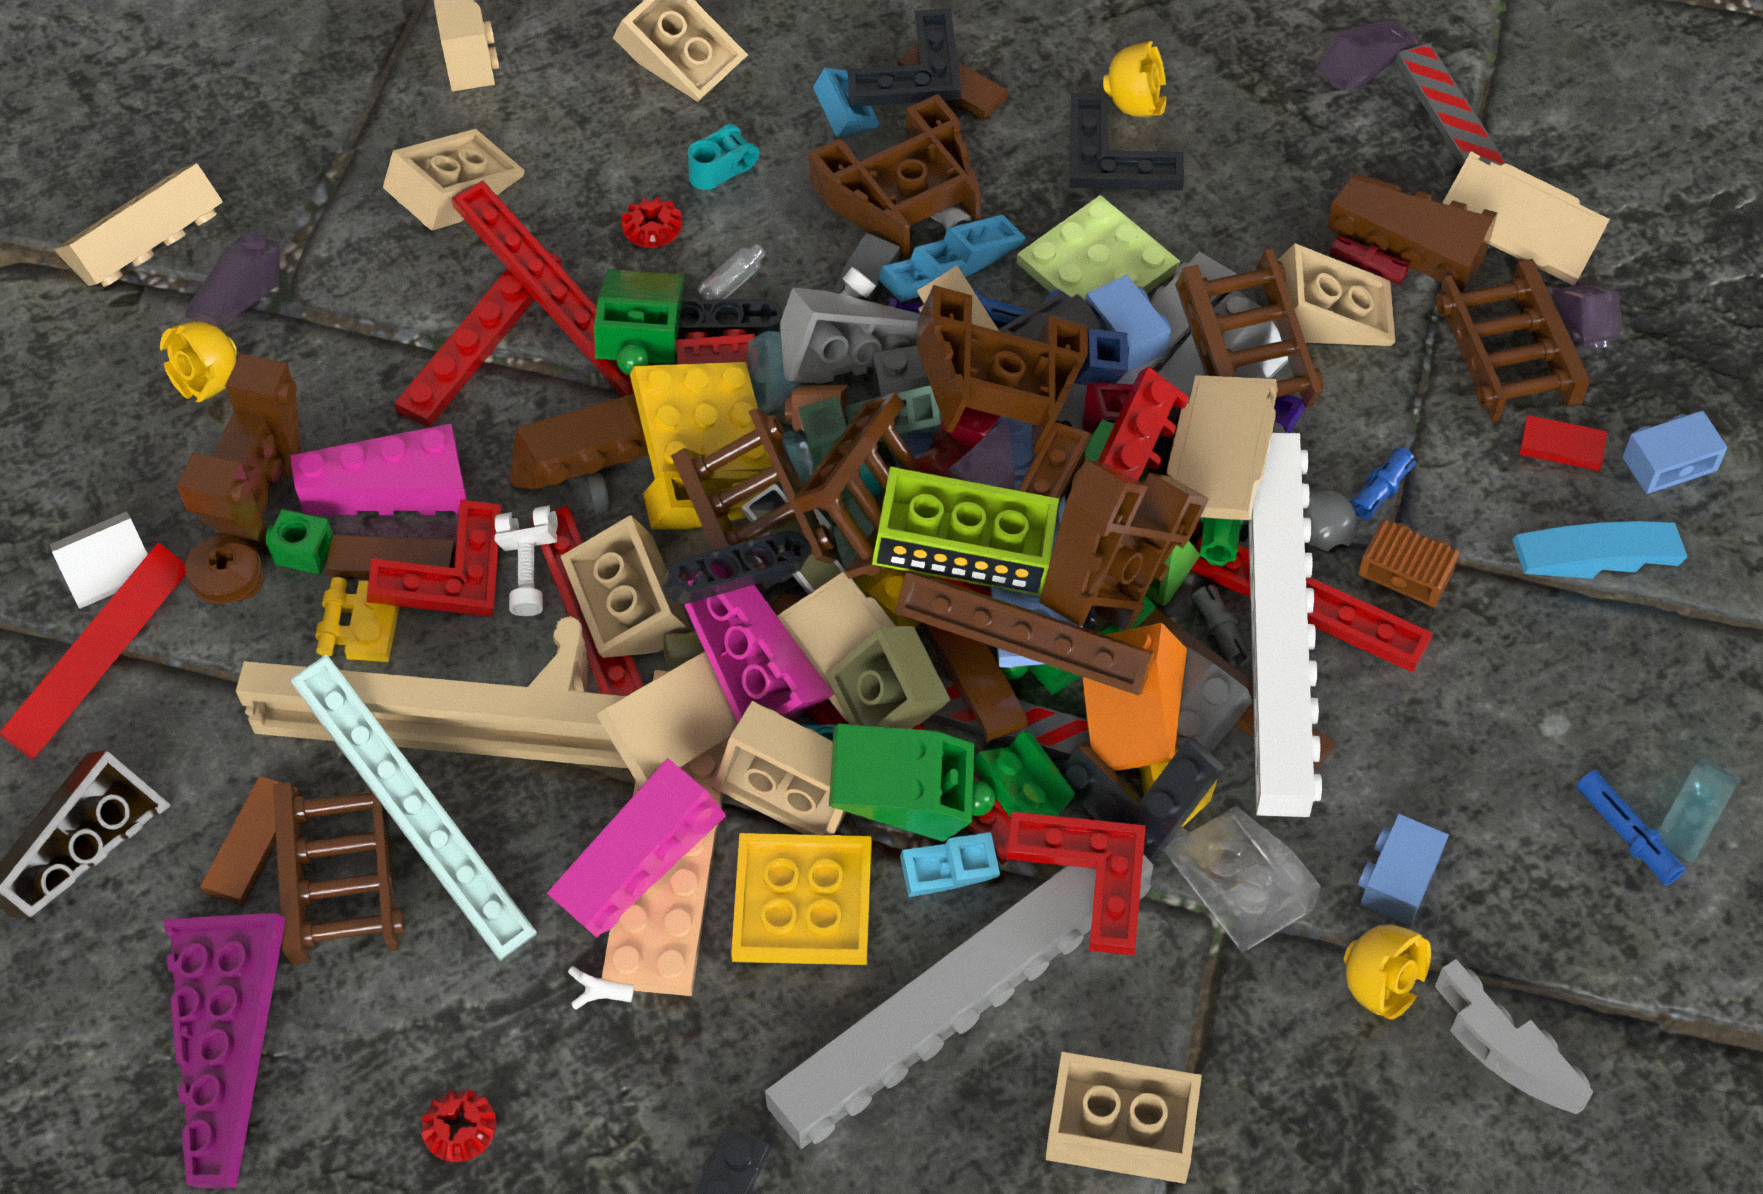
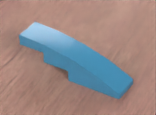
M1004 215L950 227L947 229L943 240L915 247L911 259L882 266L878 279L900 302L919 297L917 290L955 266L959 267L966 278L1023 245L1026 237Z
M1605 522L1564 526L1517 534L1512 539L1524 574L1593 579L1601 570L1636 572L1645 563L1679 566L1688 557L1675 523Z

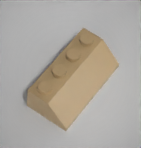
M196 163L178 169L54 250L88 286L101 283L103 287H106L123 276L120 269L130 262L136 267L153 257L155 254L151 249L161 242L169 246L185 236L186 233L183 228L193 221L199 226L217 215L213 208L223 203V201Z

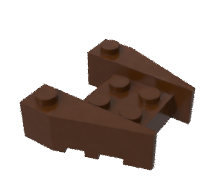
M939 94L906 108V141L869 158L859 161L841 138L808 152L810 184L826 205L869 234L900 246V254L905 257L910 255L909 226L959 203L974 222L980 220V188L968 158L966 143L963 142L959 120Z
M933 285L918 317L917 350L948 432L953 433L965 407L1032 424L1031 453L1038 454L1088 355V334L1086 325L1052 316L1048 317L1037 341L972 324V295Z
M240 353L225 384L234 409L233 414L212 456L192 453L177 484V488L186 510L193 515L200 516V521L203 524L213 526L215 528L214 532L218 536H234L244 539L254 547L269 550L265 542L267 531L261 518L267 506L268 493L273 482H277L280 476L293 478L290 455L301 453L296 401L297 387L296 382L292 379L287 363Z
M1085 460L1072 481V490L1066 501L1039 603L1078 626H1083L1092 605H1095L1097 615L1123 630H1129L1145 606L1142 600L1154 578L1162 581L1170 569L1164 564L1175 546L1184 548L1192 536L1209 498L1169 476L1149 473L1147 478L1141 483L1108 464Z

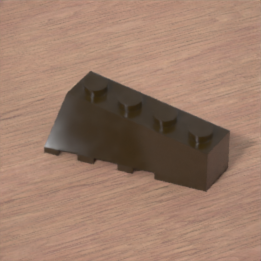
M107 750L86 753L0 861V909L10 917H32L76 882V878L90 867L100 863L108 856L110 851L125 839H130L143 828L142 826L154 816L160 815L171 804Z

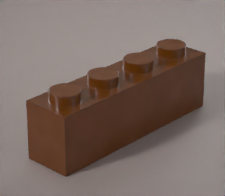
M1353 174L1331 204L1327 228L1368 247L1375 245L1380 248L1379 251L1387 255L1411 263L1410 269L1417 270L1436 279L1441 284L1443 283L1444 276L1452 275L1458 290L1464 292L1485 261L1498 212L1484 209L1482 214L1467 210V204L1454 200H1452L1450 205L1431 200V194L1417 191L1412 195L1401 192L1398 185Z
M635 394L517 427L509 477L512 487L537 489L547 485H557L570 478L583 474H593L603 468L620 463H629L639 457L649 455Z

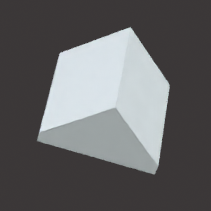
M127 511L50 544L52 553L79 609L115 594L148 555Z

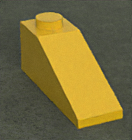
M662 471L643 493L651 530H689L702 527L678 471ZM714 471V476L711 479L716 490L723 493L759 472ZM772 485L730 507L731 511L727 514L730 521L746 518L742 512V505Z

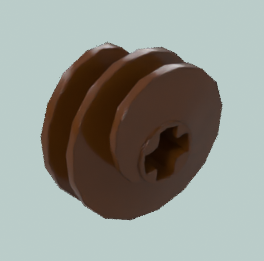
M230 535L214 536L200 542L190 551L185 562L186 577L190 589L198 598L211 604H228L253 598L261 589L265 578L260 556L254 546L244 539Z

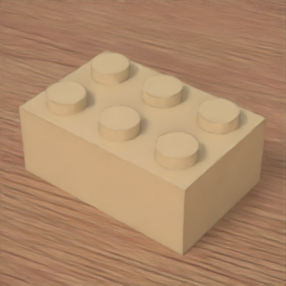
M1061 1052L1047 1141L1046 1160L1186 1184L1191 1163L1202 1075Z

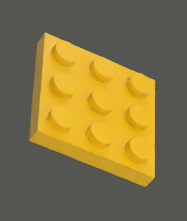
M746 362L634 366L630 373L655 479L662 471H677L671 455L683 448L708 456L756 429L749 411L755 408L758 409ZM762 444L715 471L761 472L770 467L772 463Z
M739 833L731 951L732 962L867 965L871 836Z

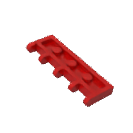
M1149 366L1139 371L1097 462L1108 464L1137 481L1145 466L1150 469H1158L1161 458L1152 451L1159 434L1165 437L1173 436L1176 426L1167 417L1172 406L1180 409L1185 408L1189 401L1188 396Z

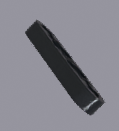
M767 299L682 300L680 317L685 314H694L699 319L691 325H684L679 322L677 339H684L685 334L693 332H705L708 337H721L724 331L732 329H744L747 331V334H755V339L773 338L781 332L782 307L777 302ZM723 314H733L738 318L729 325H724L717 321ZM744 315H749V323H745ZM763 316H770L769 322H762Z
M785 530L679 559L671 564L662 580V588L664 593L675 602L682 604L696 602L796 573L801 570L811 554V546L802 534L792 530ZM745 556H757L763 561L765 567H753L747 562ZM710 565L724 567L730 577L720 578L711 571ZM693 580L691 586H689L687 582Z

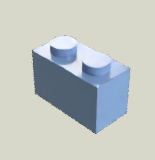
M1128 275L1087 293L1085 319L1091 327L1098 330L1127 333V372L1167 354L1169 336L1171 335L1170 324L1167 318L1162 313L1158 314L1150 304L1145 290L1140 286L1137 287Z
M1700 411L1690 415L1680 414L1669 422L1654 427L1644 426L1637 429L1631 434L1622 458L1645 494H1649L1718 471L1728 447L1705 412Z
M1398 814L1392 829L1384 826L1374 848L1375 851L1381 853L1377 863L1373 864L1368 861L1361 875L1358 886L1364 888L1365 891L1360 905L1411 926L1443 853L1449 834Z

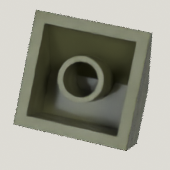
M914 626L879 627L825 673L850 725L909 729L923 723L950 701Z

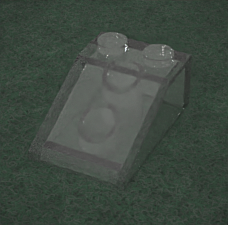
M1237 806L1165 847L1164 852L1242 953L1315 909L1321 885L1290 848Z

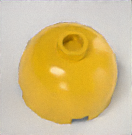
M1152 41L1135 43L1126 46L1118 52L1110 63L1109 74L1104 75L1103 78L1105 94L1113 98L1115 105L1123 113L1134 117L1159 116L1164 113L1166 107V96L1159 98L1160 85H1166L1163 62L1157 46L1151 47Z
M190 321L168 328L162 334L160 350L167 349L170 360L163 363L172 384L182 396L189 399L193 394L197 397L196 402H202L214 397L226 388L225 384L236 364L237 349L233 340L226 336L222 330L208 322Z
M1391 924L1378 925L1365 932L1358 940L1352 941L1345 952L1344 962L1346 964L1347 986L1358 1003L1369 1011L1393 1020L1401 1016L1418 996L1409 993L1416 979L1424 982L1428 974L1431 960V945L1429 941L1411 929Z

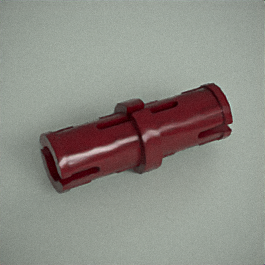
M1338 235L1329 254L1331 258L1390 280V282L1399 286L1403 284L1411 264L1408 261L1379 251L1380 248L1375 245L1368 247L1341 235Z

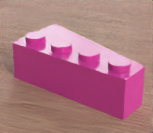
M452 424L290 455L295 489L303 512L307 515H357L359 511H377L379 515H395V511H418L419 515H436V511H455L456 516H458L460 500H468Z
M710 565L711 571L720 578L730 577L724 567ZM693 580L687 582L689 586H691ZM755 585L684 604L737 723H739L752 701L776 711L779 715L789 720H793L834 695Z
M667 758L547 894L597 938L601 933L614 927L621 915L723 820L726 814L706 789Z

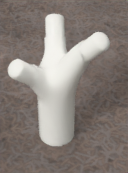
M574 966L570 967L569 974L585 986V992L571 1003L574 1009L577 1010L585 1003L596 999L607 998L632 1002L634 985L603 980L583 973Z

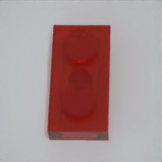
M941 429L932 437L933 443L927 452L923 453L916 460L917 466L914 471L951 478L969 450L944 429Z

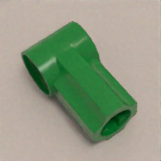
M1201 517V523H1204L1200 556L1204 557L1209 564L1224 566L1230 561H1235L1240 536L1239 528H1242L1243 520Z

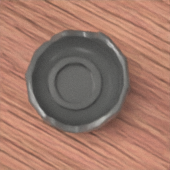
M1318 490L1309 494L1308 508H1303V518H1310L1311 536L1310 542L1305 544L1316 546L1326 552L1339 544L1349 546L1358 531L1357 518L1352 503L1344 495L1336 491Z

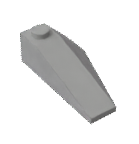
M792 288L780 321L784 378L788 382L823 384L834 381V376L848 372H853L855 376L867 373V368L873 367L872 352L917 346V327L920 314L829 291Z
M1237 290L1228 294L1213 310L1214 313H1219L1220 316L1261 306ZM1273 321L1225 331L1222 336L1226 349H1231L1232 352L1282 341ZM1192 334L1158 372L1159 375L1186 394L1189 400L1195 375L1206 376ZM1285 356L1237 367L1235 375L1236 377L1271 379L1289 360Z

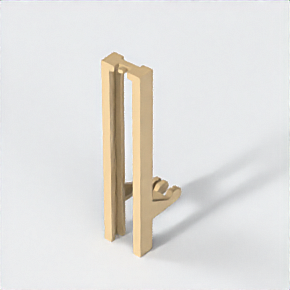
M571 616L557 621L558 624L553 635L554 642L558 646L557 654L528 687L339 670L397 747L628 768L596 716L597 713L626 696L586 692L590 672L586 654L587 650L582 637L581 623H579V619L576 620ZM244 661L236 693L242 706H246L245 713L249 715L248 720L254 734L334 741L291 684L290 679L307 667Z

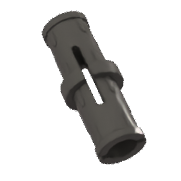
M1208 585V590L1210 591V594H1208L1204 586L1193 594L1192 599L1207 623L1205 631L1211 639L1216 640L1228 663L1236 667L1237 664L1234 660L1236 658L1239 666L1251 659L1252 652L1237 628L1239 621L1234 613H1229L1218 593L1217 587L1215 585Z

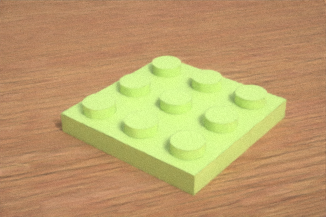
M1101 195L1017 254V264L1050 293L1055 289H1060L1080 307H1086V295L1088 292L1125 275H1128L1137 287L1140 286L1146 293H1149L1175 274L1180 265V260Z

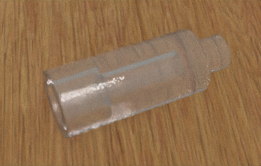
M755 244L750 249L744 247L739 249L698 285L702 298L704 300L726 299L760 269L759 261L765 256L763 248Z

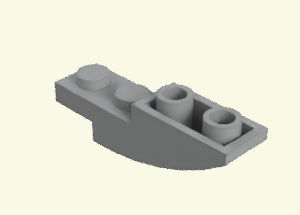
M1457 959L1441 969L1435 988L1457 1012L1450 1031L1465 1048L1494 1073L1528 1095L1575 1114L1584 1110L1593 1094L1589 1081L1578 1067L1571 1066L1559 1053L1554 1038L1547 1031L1540 1030L1532 1020L1516 1029L1509 1012L1502 1005L1495 1004L1483 990L1482 982L1472 970H1465Z

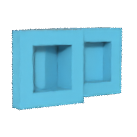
M991 832L948 838L946 844L905 849L900 854L908 897L956 889L997 878L1000 875Z

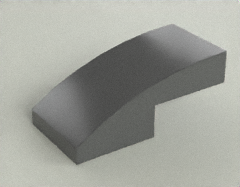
M866 232L844 267L833 289V293L840 294L845 290V281L842 278L853 266L876 285L867 298L860 296L857 299L875 302L882 293L881 282L878 279L881 267L896 263L900 257V246Z

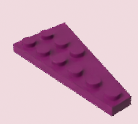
M277 913L164 919L165 934L170 936L172 951L171 954L167 955L168 971L174 974L175 993L170 998L176 1063L182 1067L183 1084L178 1086L179 1102L185 1104L186 1126L182 1131L186 1184L197 1189L237 1187L286 918Z

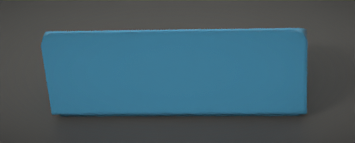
M824 68L813 88L835 136L846 137L877 128L879 122L871 106L850 107L847 71Z

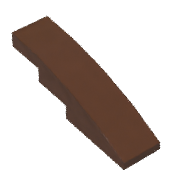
M921 622L948 680L955 683L969 714L975 715L986 740L990 741L1026 728L1027 717L987 644Z

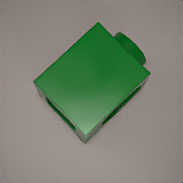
M282 509L276 523H272L269 526L265 542L275 565L321 575L328 559L333 533L328 519Z

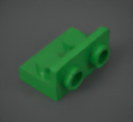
M1030 731L1020 732L1010 747L980 751L974 759V768L984 782L993 789L996 799L1010 818L1011 812L1059 816L1074 797V791Z

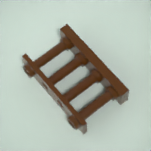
M1273 248L1264 251L1256 266L1257 270L1209 281L1206 277L1202 278L1198 265L1184 267L1175 286L1205 375L1236 377L1235 371L1237 367L1287 356L1294 377L1276 381L1278 388L1276 397L1300 392L1304 407H1313L1323 392V377L1320 370L1313 366L1285 285L1286 272L1284 265L1281 261H1277ZM1263 285L1269 302L1268 306L1220 316L1219 313H1214L1210 301L1212 296ZM1275 320L1282 341L1232 352L1231 349H1226L1222 337L1225 331Z
M1533 259L1518 261L1514 277L1510 280V283L1463 293L1459 292L1452 275L1444 276L1441 291L1436 295L1437 310L1440 316H1445L1476 385L1478 403L1481 408H1486L1492 422L1500 421L1506 400L1555 390L1557 393H1561L1567 407L1583 403L1590 378ZM1512 298L1514 301L1519 302L1523 313L1473 323L1467 307ZM1526 328L1528 331L1533 332L1537 343L1487 353L1480 338ZM1541 359L1543 362H1547L1552 374L1501 384L1494 368Z
M896 392L863 404L793 499L802 513L817 508L827 510L857 554L844 572L848 579L863 574L873 576L885 568L872 565L882 508L859 476V467L864 462L883 491H886L889 468L876 451L879 439L882 438L902 469L937 476H944L948 471L944 463L923 470L894 428V418L904 406ZM845 486L875 528L868 539L841 501V492Z
M756 408L749 411L756 429L708 456L700 455L687 448H683L671 455L713 550L758 538L797 517L802 531L811 546V554L814 555L815 559L827 564L837 561L831 549L835 547V542L828 528L824 524L820 525L814 510L802 513L793 501L803 486L782 443L781 438L785 437L784 430L774 415L770 416ZM763 444L772 465L723 493L719 490L717 491L711 479L714 476V471ZM780 480L789 502L740 529L732 526L727 515L731 511L730 507ZM761 562L760 564H758V565H756V566H755L754 564H752V563L750 564V565H752L753 567H756V568H764V567H765V565H764L763 562ZM762 582V583L755 584V587L758 589V591L761 593V595H762L763 598L765 599V597H764V595H763V593H762V590H761V588H760L761 586L764 585V583Z
M291 782L273 784L280 914L286 918L282 937V949L290 964L309 963V947H315V942L382 933L389 951L399 950L398 935L405 934V923L402 908L395 907L389 816L387 810L372 791L305 800L304 796L298 797ZM373 809L375 832L308 841L307 837H302L301 823L307 822L309 817ZM376 849L378 873L310 882L309 878L304 879L303 864L310 863V858ZM379 891L381 915L313 924L312 920H307L306 905H312L313 900Z

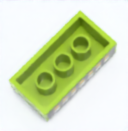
M890 467L872 565L904 571L912 570L925 575L1041 596L1051 560L1059 498Z

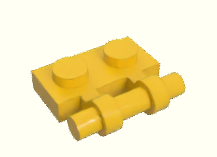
M341 577L332 578L330 588L324 592L322 606L325 608L323 621L317 624L315 638L318 640L316 652L322 656L326 654L331 656L335 645H346L345 654L347 660L389 662L400 606L366 602L368 581L359 580L357 593L347 594V580ZM341 613H352L350 626L339 625Z

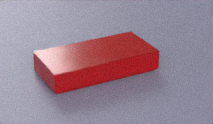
M1527 415L1519 455L1600 471L1608 431Z

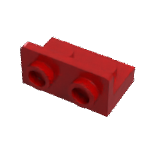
M732 329L724 331L721 337H708L705 332H693L685 334L682 340H676L678 365L746 362L751 384L759 383L755 334H747V331L744 329Z

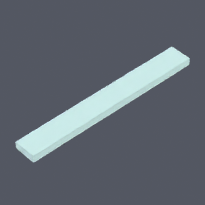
M326 654L292 677L290 681L293 687L499 961L534 937L537 931L329 656Z

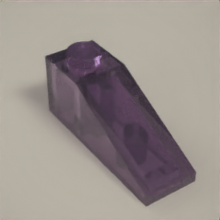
M1392 19L1338 31L1335 33L1317 71L1328 78V83L1335 88L1346 90L1366 84L1396 60L1397 52L1414 47L1419 37Z
M246 233L228 245L186 309V317L222 327L277 287L280 277L281 243L266 239L264 235L259 233Z

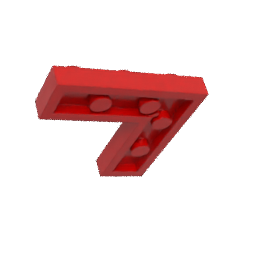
M460 500L454 568L371 558L366 602L492 617L498 558V544L495 542V534H497L495 530V517L501 514V505Z
M1011 812L1007 860L1096 869L1089 951L1135 955L1146 825Z

